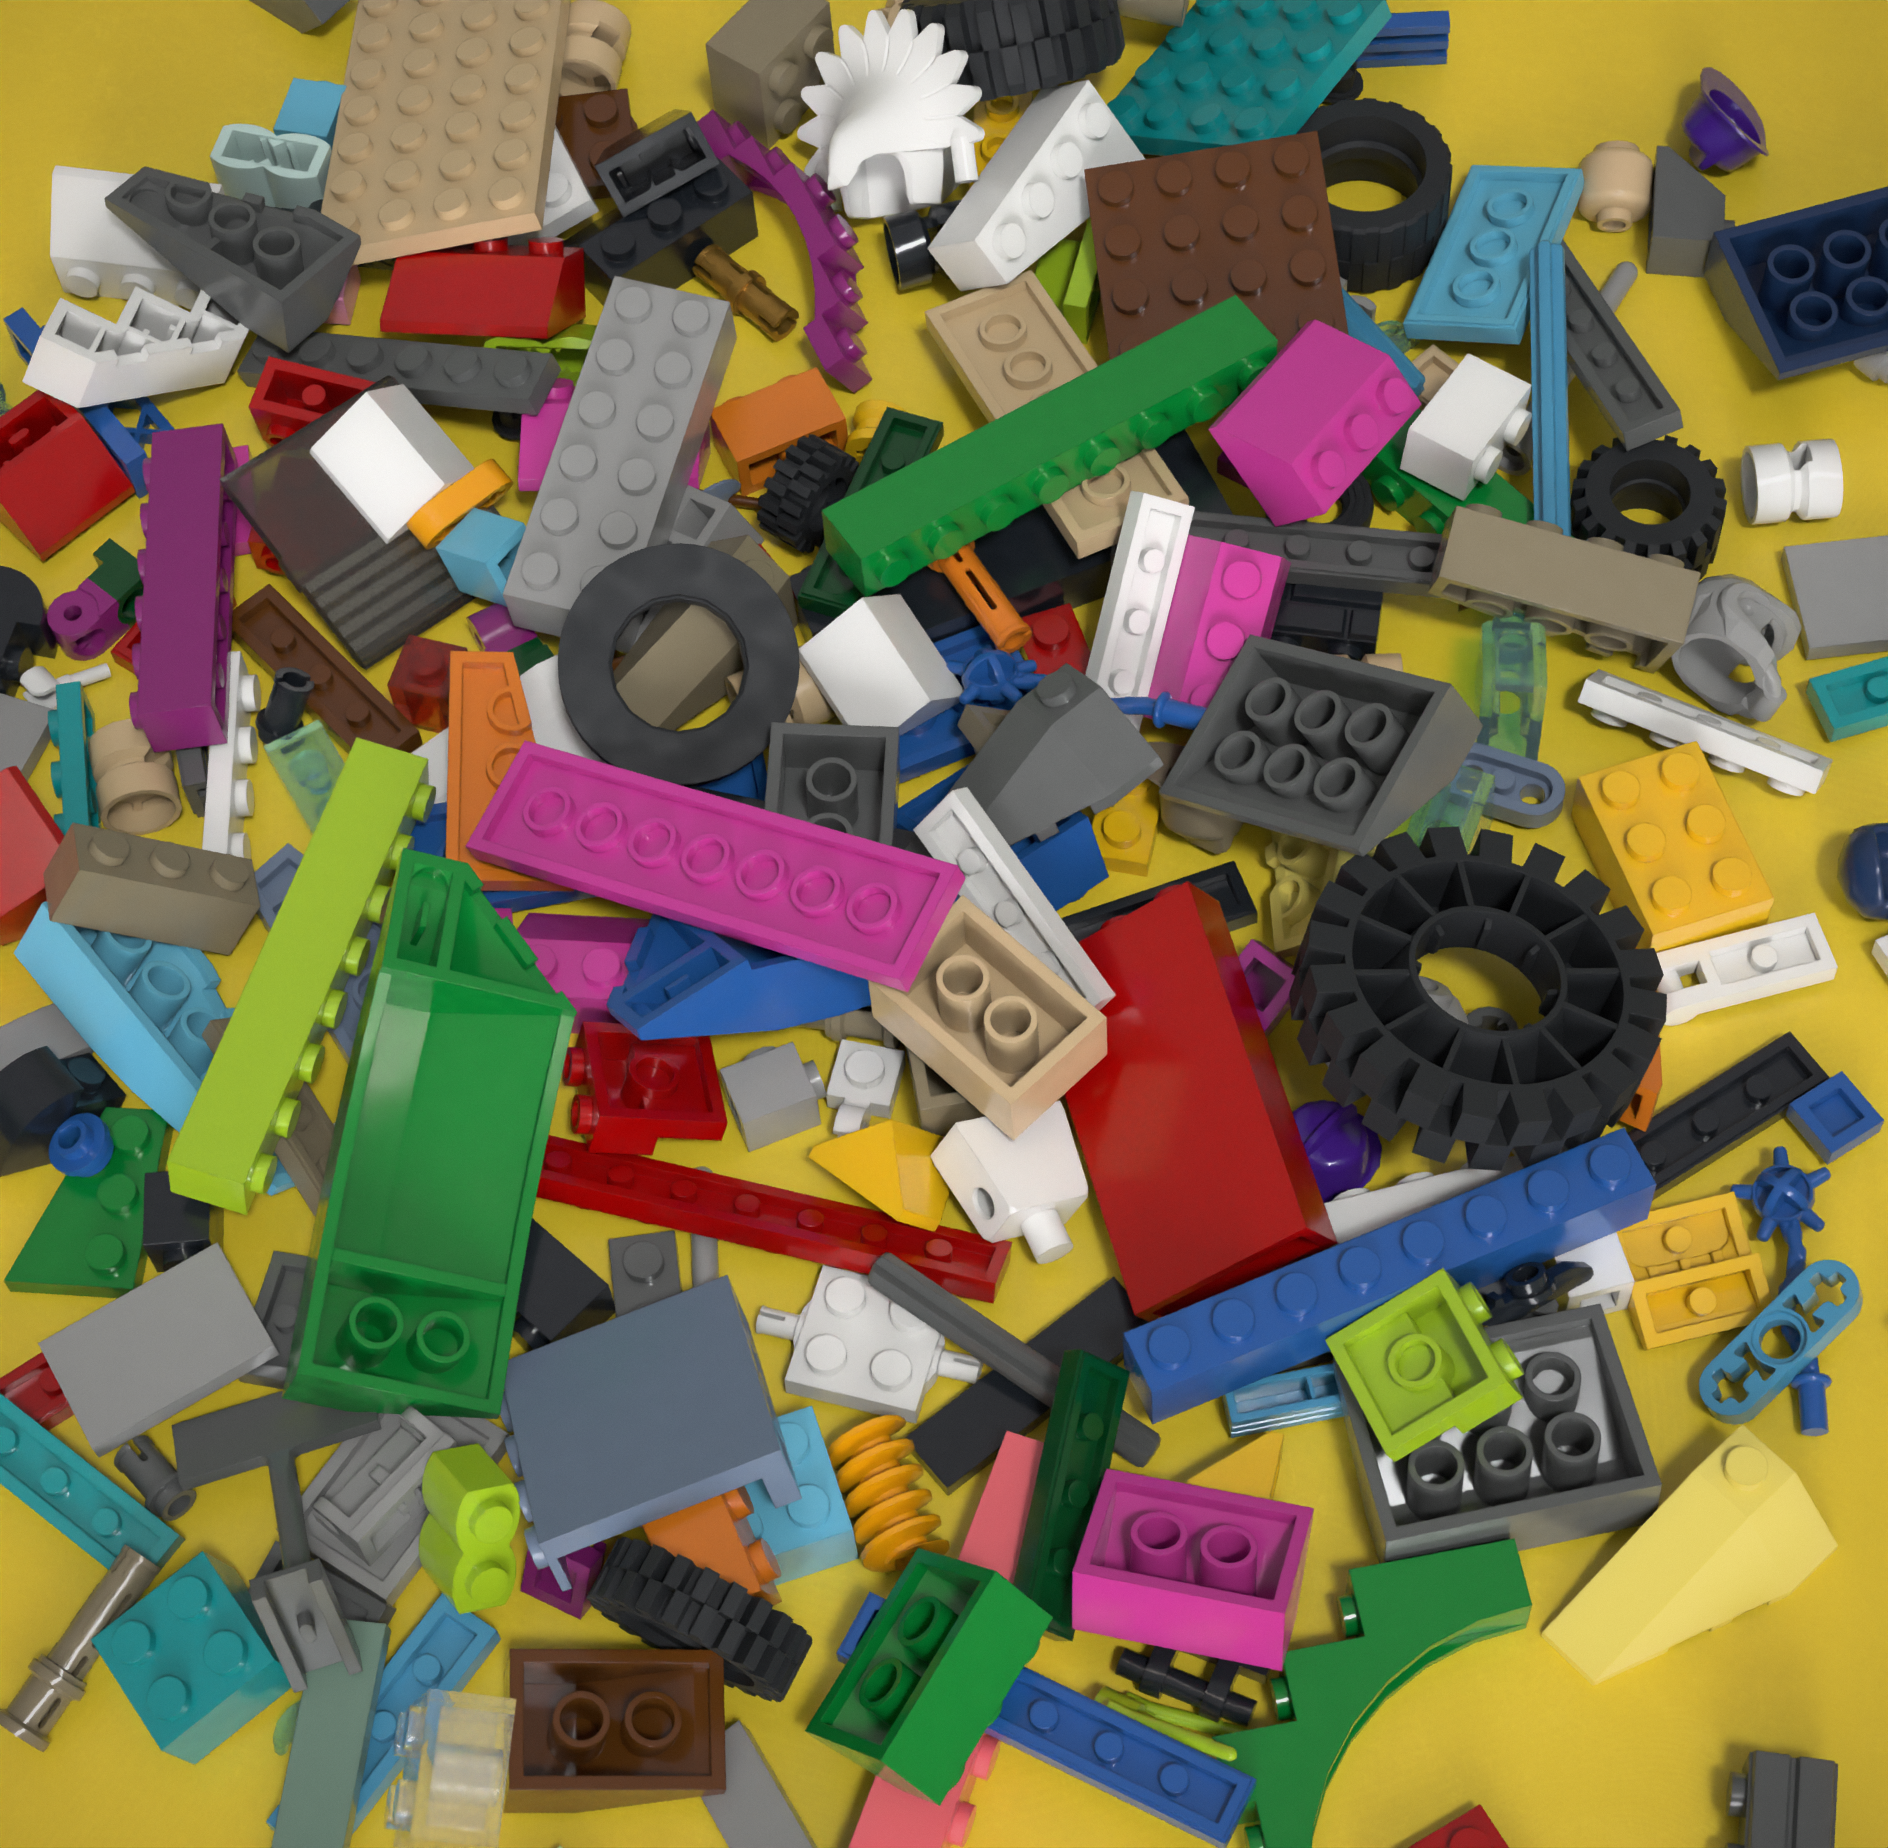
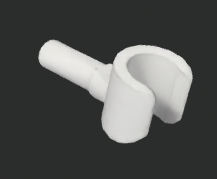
M107 663L55 679L45 667L35 666L21 676L20 682L27 689L23 696L28 702L56 710L57 684L80 681L83 687L110 678L111 672Z

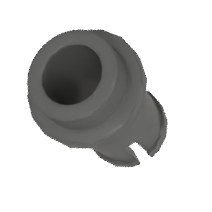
M142 1435L133 1438V1443L141 1451L139 1456L127 1443L124 1444L114 1458V1465L146 1499L145 1508L156 1517H162L165 1521H173L183 1516L196 1500V1492L193 1488L185 1491L182 1490L178 1481V1472L159 1452L148 1436Z

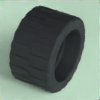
M1363 98V100L1345 99L1336 101L1335 104L1329 106L1323 105L1317 108L1297 134L1318 131L1326 188L1345 181L1365 180L1387 185L1407 198L1393 207L1378 211H1353L1338 207L1329 202L1339 274L1341 278L1347 280V292L1375 293L1376 290H1390L1401 286V283L1407 280L1415 279L1428 266L1448 219L1453 165L1450 164L1451 152L1448 144L1444 143L1442 134L1435 125L1429 124L1424 116L1415 110L1410 111L1404 108L1403 105L1395 102L1377 101L1374 98Z

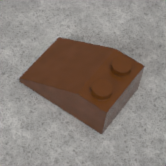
M684 1649L509 1650L504 1672L503 1813H579L725 1794L724 1660L721 1656L711 1650Z

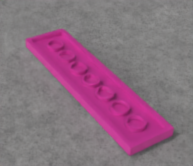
M526 740L466 844V848L478 860L906 992L909 991L966 879L958 865Z

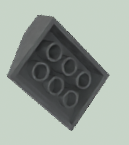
M1250 634L1158 793L1166 800L1364 857L1454 780L1484 725L1450 683Z
M1601 1303L1484 1327L1492 1343L1503 1338L1521 1364L1525 1374L1515 1379L1514 1382L1523 1398L1464 1434L1455 1426L1396 1462L1384 1452L1338 1363L1333 1358V1369L1364 1511L1379 1564L1514 1538L1518 1551L1641 1526L1658 1509L1662 1483Z

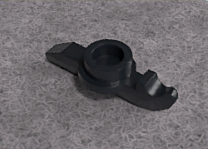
M1562 1261L1547 1270L1543 1264L1538 1262H1528L1514 1267L1507 1273L1505 1278L1507 1283L1506 1293L1498 1295L1492 1291L1487 1294L1486 1304L1492 1314V1318L1482 1323V1325L1493 1326L1517 1321L1589 1281L1594 1275L1592 1267L1585 1262Z

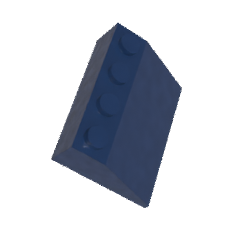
M1888 187L1713 233L1704 277L1724 320L1777 380L1888 351Z

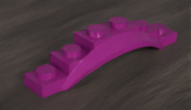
M712 109L698 120L697 123L716 158H719L750 190L761 192L787 204L796 217L809 252L815 287V318L803 329L825 371L855 393L872 380L862 360V357L867 354V350L856 334L857 331L868 324V321L857 303L863 298V295L857 286L856 273L862 270L864 266L853 248L859 242L855 232L841 215H835L831 205L836 202V197L832 190H828V184L820 175L815 173L809 177L793 164L781 149L774 147L772 150H769L754 138L742 123L736 120L733 124H730Z

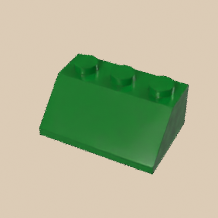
M917 1548L805 1729V1732L901 1791L940 1806L948 1791L961 1779L965 1763L986 1728L999 1716L1003 1700L1022 1668L1035 1656L1040 1645V1639L1053 1617L997 1571Z

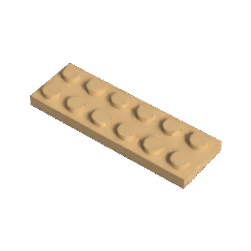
M1032 270L1019 274L1008 284L986 287L925 311L928 331L989 423L1098 367ZM1144 448L1142 452L1117 464L1109 473L1081 482L1080 485L1065 492L1058 500L1049 504H1043V506L1077 558L1081 559L1118 544L1131 491L1147 493L1189 505V498L1155 448Z

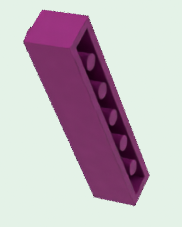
M223 423L153 432L151 458H144L143 477L149 493L148 503H142L140 506V520L146 538V549L138 550L137 563L144 590L142 596H136L135 616L141 631V643L133 644L132 662L138 679V691L130 693L129 709L135 729L144 730L154 753L228 743L238 461Z

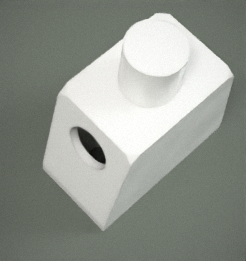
M1056 1101L1014 1141L986 1116L956 1122L930 1157L982 1238L994 1243L1025 1236L1038 1264L1053 1262L1069 1253L1073 1248V1243L1064 1224L1067 1223L1087 1199L1089 1188L1061 1101Z

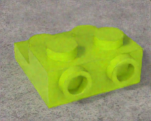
M1444 1268L1325 1339L1384 1452L1394 1462L1454 1426L1464 1434L1523 1398L1514 1382L1515 1379L1525 1374L1521 1364L1507 1342L1500 1338L1492 1343L1482 1323L1492 1318L1486 1302L1471 1281L1460 1286Z

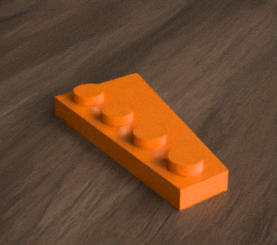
M450 651L446 858L468 863L484 884L481 891H574V889L478 860L466 848L467 842L525 740L533 743L536 742L514 653Z

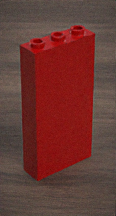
M1188 881L1181 885L1169 886L1158 892L1153 901L1128 915H1120L1107 920L1102 924L1099 931L1079 941L1080 946L1116 996L1099 1010L1107 1017V1055L1065 1093V1097L1134 1315L1152 1322L1336 1245L1338 1242L1219 901Z

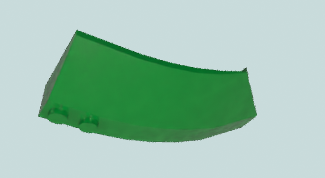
M403 848L400 853L360 1012L330 1145L282 1393L283 1399L347 1412L402 1414L411 1406L424 1416L497 1419L500 1416L531 1221L559 1083L574 1017L578 1012L562 991L556 993L535 965L538 961L537 956L509 918L506 916L502 919L481 891L484 884L468 863Z

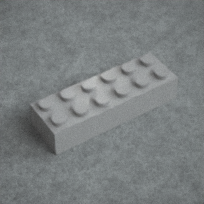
M614 276L503 591V597L514 626L561 637L567 615L575 600L585 586L599 572L614 561L634 551L650 546L668 544L737 340L729 301ZM644 612L631 620L617 640L615 650L625 653L629 652L634 644Z

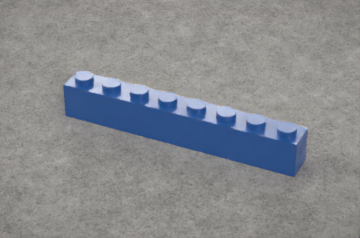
M1621 1128L1123 1333L1124 1367L1130 1371L1129 1378L1153 1425L1331 1351L1325 1339L1442 1268L1460 1286L1471 1281L1478 1290L1506 1278L1507 1273L1518 1265L1528 1262L1543 1263L1648 1219L1656 1182L1625 1128Z

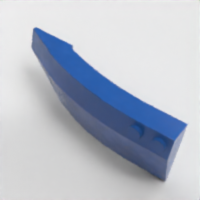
M969 764L898 808L897 828L914 832L913 829L944 799ZM1080 811L1056 822L1059 833L1041 842L1038 836L1034 834L1010 846L1055 911L1068 903L1079 900L1089 889L1109 877L1089 818ZM959 894L957 895L954 902H956L960 898ZM652 914L648 926L637 929L624 962L629 972L623 986L613 987L606 1004L610 1014L640 1040L780 1030L839 1016L871 1005L867 979Z

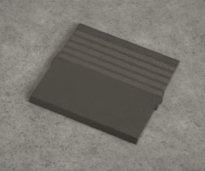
M390 375L385 376L219 479L224 491L279 561L278 566L285 573L288 580L292 582L299 593L303 592L352 658L365 670L477 598L458 590L436 548L426 550L409 529L386 544L309 453L311 447L366 391L400 385ZM494 506L486 510L487 512L500 515Z

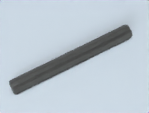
M885 1252L875 1262L867 1277L870 1286L1052 1409L1060 1372L1058 1365L892 1253ZM1122 1409L1113 1451L1135 1466L1143 1468L1158 1450L1161 1438L1157 1432Z

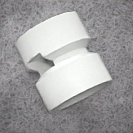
M1830 438L1797 441L1792 451H1787L1780 443L1750 445L1743 449L1740 471L1741 493L1745 515L1750 524L1786 522L1791 512H1796L1802 520L1838 517L1843 503V471L1839 449L1835 440Z

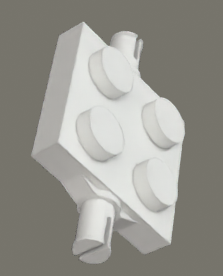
M823 1265L813 1297L803 1308L800 1315L768 1308L765 1305L761 1307L760 1315L758 1314L756 1322V1334H766L794 1342V1353L785 1377L786 1393L881 1416L899 1415L905 1418L906 1422L916 1424L925 1394L935 1384L939 1376L974 1385L979 1381V1376L982 1373V1361L975 1356L946 1350L944 1335L870 1286L867 1278L868 1275Z

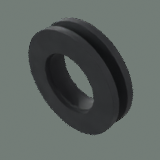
M675 543L646 547L627 554L605 567L585 586L575 600L567 615L559 643L558 679L562 700L575 730L585 744L606 764L678 785L698 786L721 780L736 773L757 758L770 744L771 722L785 723L792 708L799 681L800 663L796 634L787 610L776 592L766 580L742 561L716 549L695 544ZM674 602L704 607L725 621L739 642L744 667L739 693L727 711L704 727L682 731L652 726L633 713L616 688L612 667L617 640L631 620L653 606Z

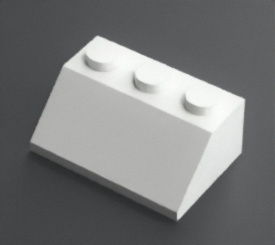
M55 165L52 173L50 258L63 291L86 298L99 296L129 300L135 286L176 306H183L192 310L201 289L106 208L104 198L134 174ZM209 183L212 192L225 195L222 184Z

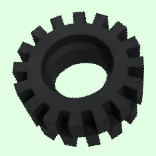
M809 434L808 438L806 436L799 438L797 447L791 444L785 450L786 459L784 461L778 459L773 468L776 470L773 478L767 477L764 487L768 489L767 493L761 495L758 501V505L762 507L757 512L760 528L802 553L804 551L807 553L813 552L815 546L821 547L824 541L822 536V530L824 529L822 510L827 508V502L845 496L859 467V462L855 461V457L814 434Z

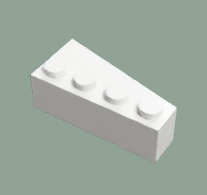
M1089 80L1041 89L981 172L978 181L974 182L927 249L960 291L1008 284L1090 217L1084 169L1143 160L1145 158Z

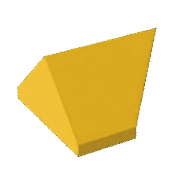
M890 1119L814 1145L808 1156L892 1218L935 1232L943 1216L950 1188L935 1167L930 1156L943 1140V1136Z

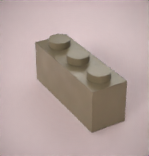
M78 823L71 824L43 873L49 920L52 922L224 955L231 954L260 907L252 859Z

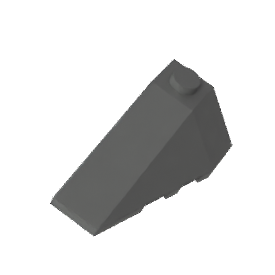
M146 166L104 198L106 208L238 322L288 353L328 320L361 246L360 235L317 210L298 205L293 212L266 206L263 196L247 192L242 199L212 192L208 182Z
M1066 663L1057 671L1045 676L1033 690L1017 701L947 795L952 790L968 787L1009 846L1034 834L1038 836L1041 842L1060 832L1056 822L1088 806L1096 814L1116 804L1164 764L1159 755L1104 689ZM915 835L905 849L906 851L933 858L917 835Z

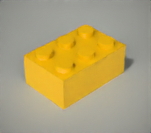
M1697 741L1578 776L1571 818L1602 883L1611 889L1608 896L1614 909L1627 905L1644 928V932L1636 946L1637 949L1655 948L1656 953L1767 925L1774 896Z

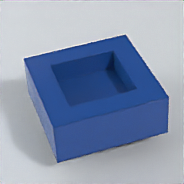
M1843 1071L1791 1102L1786 1113L1787 1118L1827 1165L1879 1133L1884 1119Z

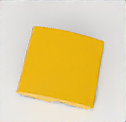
M1734 1191L1649 1211L1648 1219L1616 1232L1635 1281L1627 1309L1644 1351L1747 1327L1773 1301L1759 1252L1754 1254L1751 1252Z

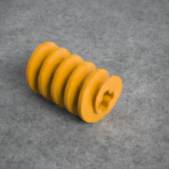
M884 1415L859 1424L837 1438L827 1450L833 1469L838 1471L836 1479L840 1491L843 1495L847 1496L844 1503L849 1518L856 1521L853 1526L855 1541L865 1546L861 1553L863 1565L873 1572L904 1571L917 1548L945 1555L950 1549L948 1540L927 1541L926 1536L941 1526V1519L936 1514L918 1516L917 1511L932 1501V1494L928 1489L909 1490L908 1488L910 1484L923 1476V1468L920 1464L916 1463L900 1465L899 1461L909 1456L914 1451L915 1446L911 1439L891 1440L890 1436L906 1426L905 1418L899 1415Z

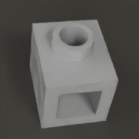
M793 1042L777 1048L766 1046L756 1049L748 1054L743 1061L720 1069L726 1101L748 1152L821 1125L817 1100L827 1096L823 1081L813 1060L802 1063Z

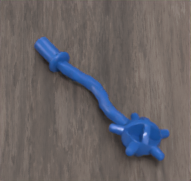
M991 643L977 650L974 656L966 662L949 660L946 664L950 672L961 676L965 690L959 696V701L963 705L970 704L974 700L983 703L1001 704L1006 699L1017 703L1023 697L1018 689L1033 690L1047 676L1045 674L1032 673L1037 669V664L1034 660L1016 662L1009 653L996 649V646ZM1168 691L1162 692L1157 699L1129 696L1111 698L1124 714L1153 716V724L1156 728H1163L1166 724L1195 730L1207 707L1174 700Z
M1783 1146L1774 1148L1773 1166L1763 1170L1756 1177L1754 1184H1733L1730 1192H1735L1736 1198L1751 1200L1756 1213L1762 1218L1756 1234L1758 1240L1767 1242L1775 1228L1779 1227L1783 1239L1788 1245L1786 1277L1779 1286L1778 1295L1806 1268L1807 1251L1802 1243L1803 1237L1800 1223H1804L1815 1232H1820L1825 1226V1222L1812 1208L1815 1203V1188L1831 1177V1173L1826 1167L1805 1174L1800 1168L1789 1165L1787 1150ZM1796 1305L1791 1310L1795 1311ZM1781 1325V1332L1792 1352L1795 1353L1800 1346L1801 1336L1794 1328ZM1817 1357L1800 1374L1796 1375L1790 1383L1791 1387L1798 1391L1801 1434L1805 1436H1822L1829 1432L1826 1388L1831 1385L1832 1379L1830 1376L1820 1373Z

